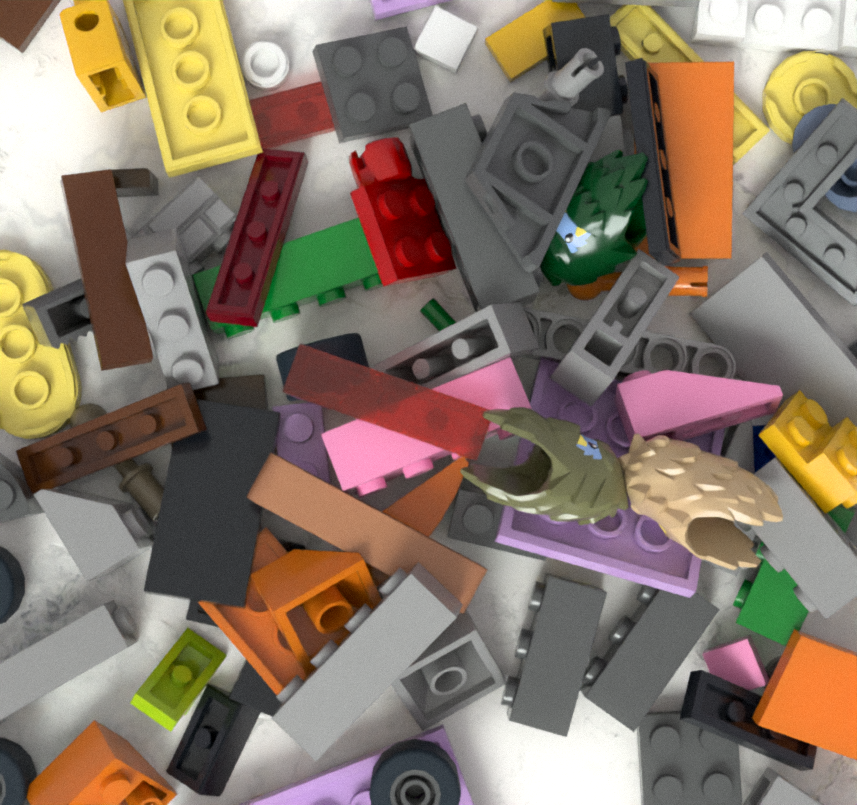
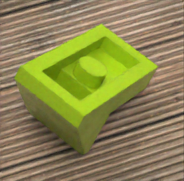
M187 627L135 693L130 704L171 732L183 715L188 713L227 655Z

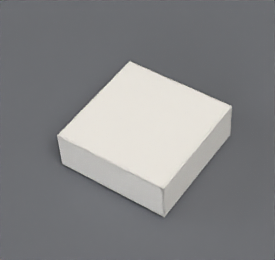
M435 6L414 46V53L457 73L478 32V27Z

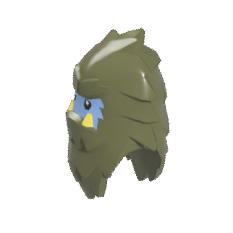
M513 407L509 410L493 409L484 411L482 414L483 418L499 425L502 430L530 440L535 444L532 451L528 453V459L519 465L499 468L471 464L470 467L461 468L460 473L483 490L487 499L525 513L549 515L550 520L577 521L579 525L594 524L608 515L614 518L618 509H628L624 475L618 458L609 444L599 439H590L583 436L580 431V425L567 420L551 417L545 418L536 411L525 407Z

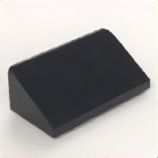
M209 683L166 772L199 795L218 797L223 793L261 712L229 699L230 692Z

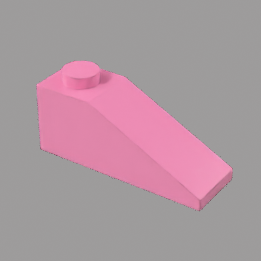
M642 370L628 375L622 380V383L617 384L615 404L631 445L633 436L636 433H639L645 441L658 435L683 441L776 413L783 393L780 386L671 370H663L653 374L648 370Z

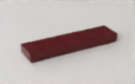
M262 148L263 153L257 154L206 309V314L210 321L258 327L309 163L305 152Z

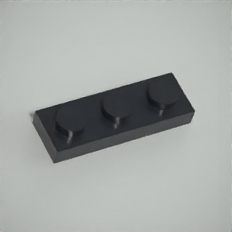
M704 670L690 672L680 720L797 770H813L818 746L758 726L752 719L762 698L761 695Z

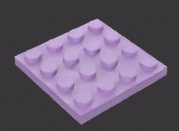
M541 358L536 369L529 398L532 410L545 418L562 419L580 425V431L583 436L590 439H599L609 444L617 458L627 454L630 443L615 404L617 384L622 383V381L614 379L590 407L550 379L559 363ZM725 428L683 441L699 446L702 451L720 455ZM520 437L513 466L522 464L528 459V453L532 451L534 443ZM628 497L629 507L627 510L618 509L614 518L608 515L594 524L579 525L577 521L550 520L549 515L525 513L513 507L503 505L495 538L497 543L688 598L696 592L702 559L693 555L688 549L665 536L659 523L646 515L634 512Z

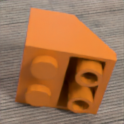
M94 720L29 784L27 799L30 805H167L177 793L125 738Z

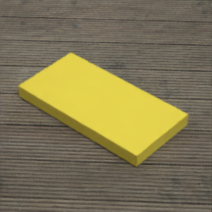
M123 0L165 171L169 178L263 153L224 1Z

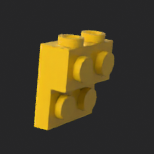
M800 390L784 401L758 436L825 514L841 503L846 509L857 503V427L848 417L831 427L823 408L816 401L807 399Z

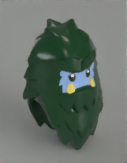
M618 149L595 163L594 161L588 162L540 264L542 273L552 286H558L562 282L571 286L593 283L597 281V277L614 273L616 265L637 255L635 248L647 237L642 195L648 180L647 178L640 179L648 159L644 153L622 157L624 152Z

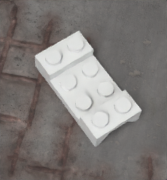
M700 0L696 10L690 44L791 53L816 51V53L825 55L831 54L839 57L857 58V0Z

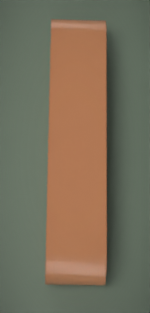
M272 452L268 455L246 496L256 504L341 550L359 553L364 562L390 576L398 568H402L408 573L419 562L463 604L459 612L462 614L466 612L488 570L473 560Z

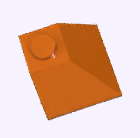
M294 549L250 575L306 675L316 669L310 661L330 639L339 645L350 633L344 625L365 603L373 609L382 600L364 559L359 553Z

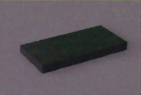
M196 399L207 430L173 443L144 592L245 609L251 580L250 575L253 570L264 507L251 501L246 496L270 452H275L281 414L275 411Z

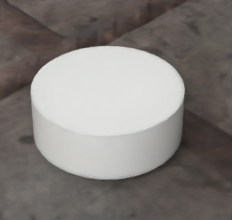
M260 40L252 43L244 51L241 59V69L245 79L253 88L260 91H273L280 88L290 75L291 67L286 51L281 45L271 40Z

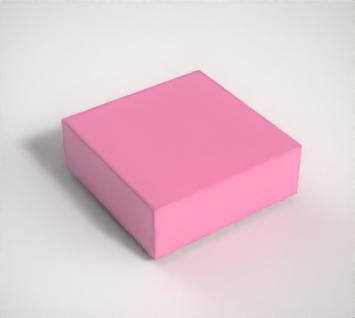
M751 635L706 649L702 653L711 674L747 690L765 686L770 681Z

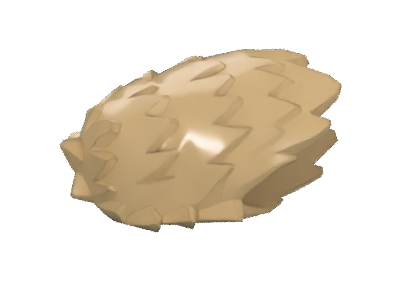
M639 433L634 434L629 452L618 458L624 475L626 494L631 501L632 510L637 514L646 515L659 523L665 536L688 549L696 557L732 570H736L738 567L756 568L760 564L761 560L751 550L755 544L733 522L737 520L750 525L763 526V520L771 522L783 521V514L778 505L777 494L760 478L739 467L737 461L702 451L699 446L693 443L669 439L662 435L645 441Z

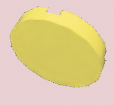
M803 51L787 57L769 75L763 89L762 110L769 127L782 141L792 144L796 126L802 117L814 108L828 104H837L844 98L857 109V79L854 72L840 58L831 54L825 55L816 53V51Z

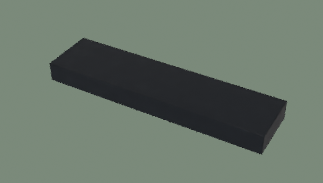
M643 58L625 62L636 153H644L648 157L640 178H647L648 180L642 195L649 254L659 263L668 265L678 263L682 258L658 75Z

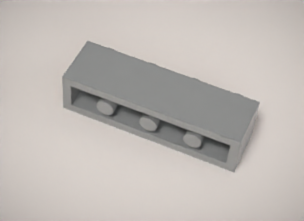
M419 562L408 573L402 568H398L379 589L385 597L373 609L365 603L344 625L350 633L342 642L337 645L330 639L310 661L316 669L305 680L296 675L276 696L282 704L271 719L315 761L341 737L457 618L463 604Z

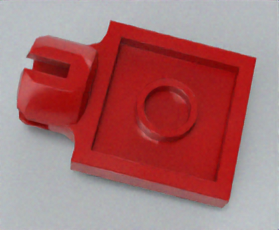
M399 137L382 138L366 144L365 151L360 157H358L356 150L349 155V165L358 189L350 192L383 287L441 276L457 269L451 254L450 242L443 232L435 209V200L428 190L425 179H417L412 176V165L405 145Z

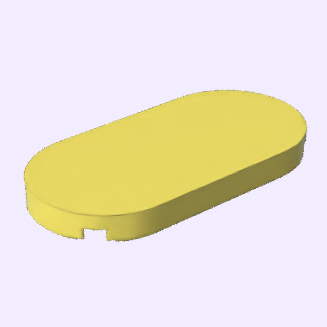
M0 250V428L9 434L25 439L49 437L61 431L70 423L72 413L80 405L82 386L70 343L68 345L60 344L59 349L40 345L23 309V303L53 291V286L47 273L37 262L25 255L9 250Z

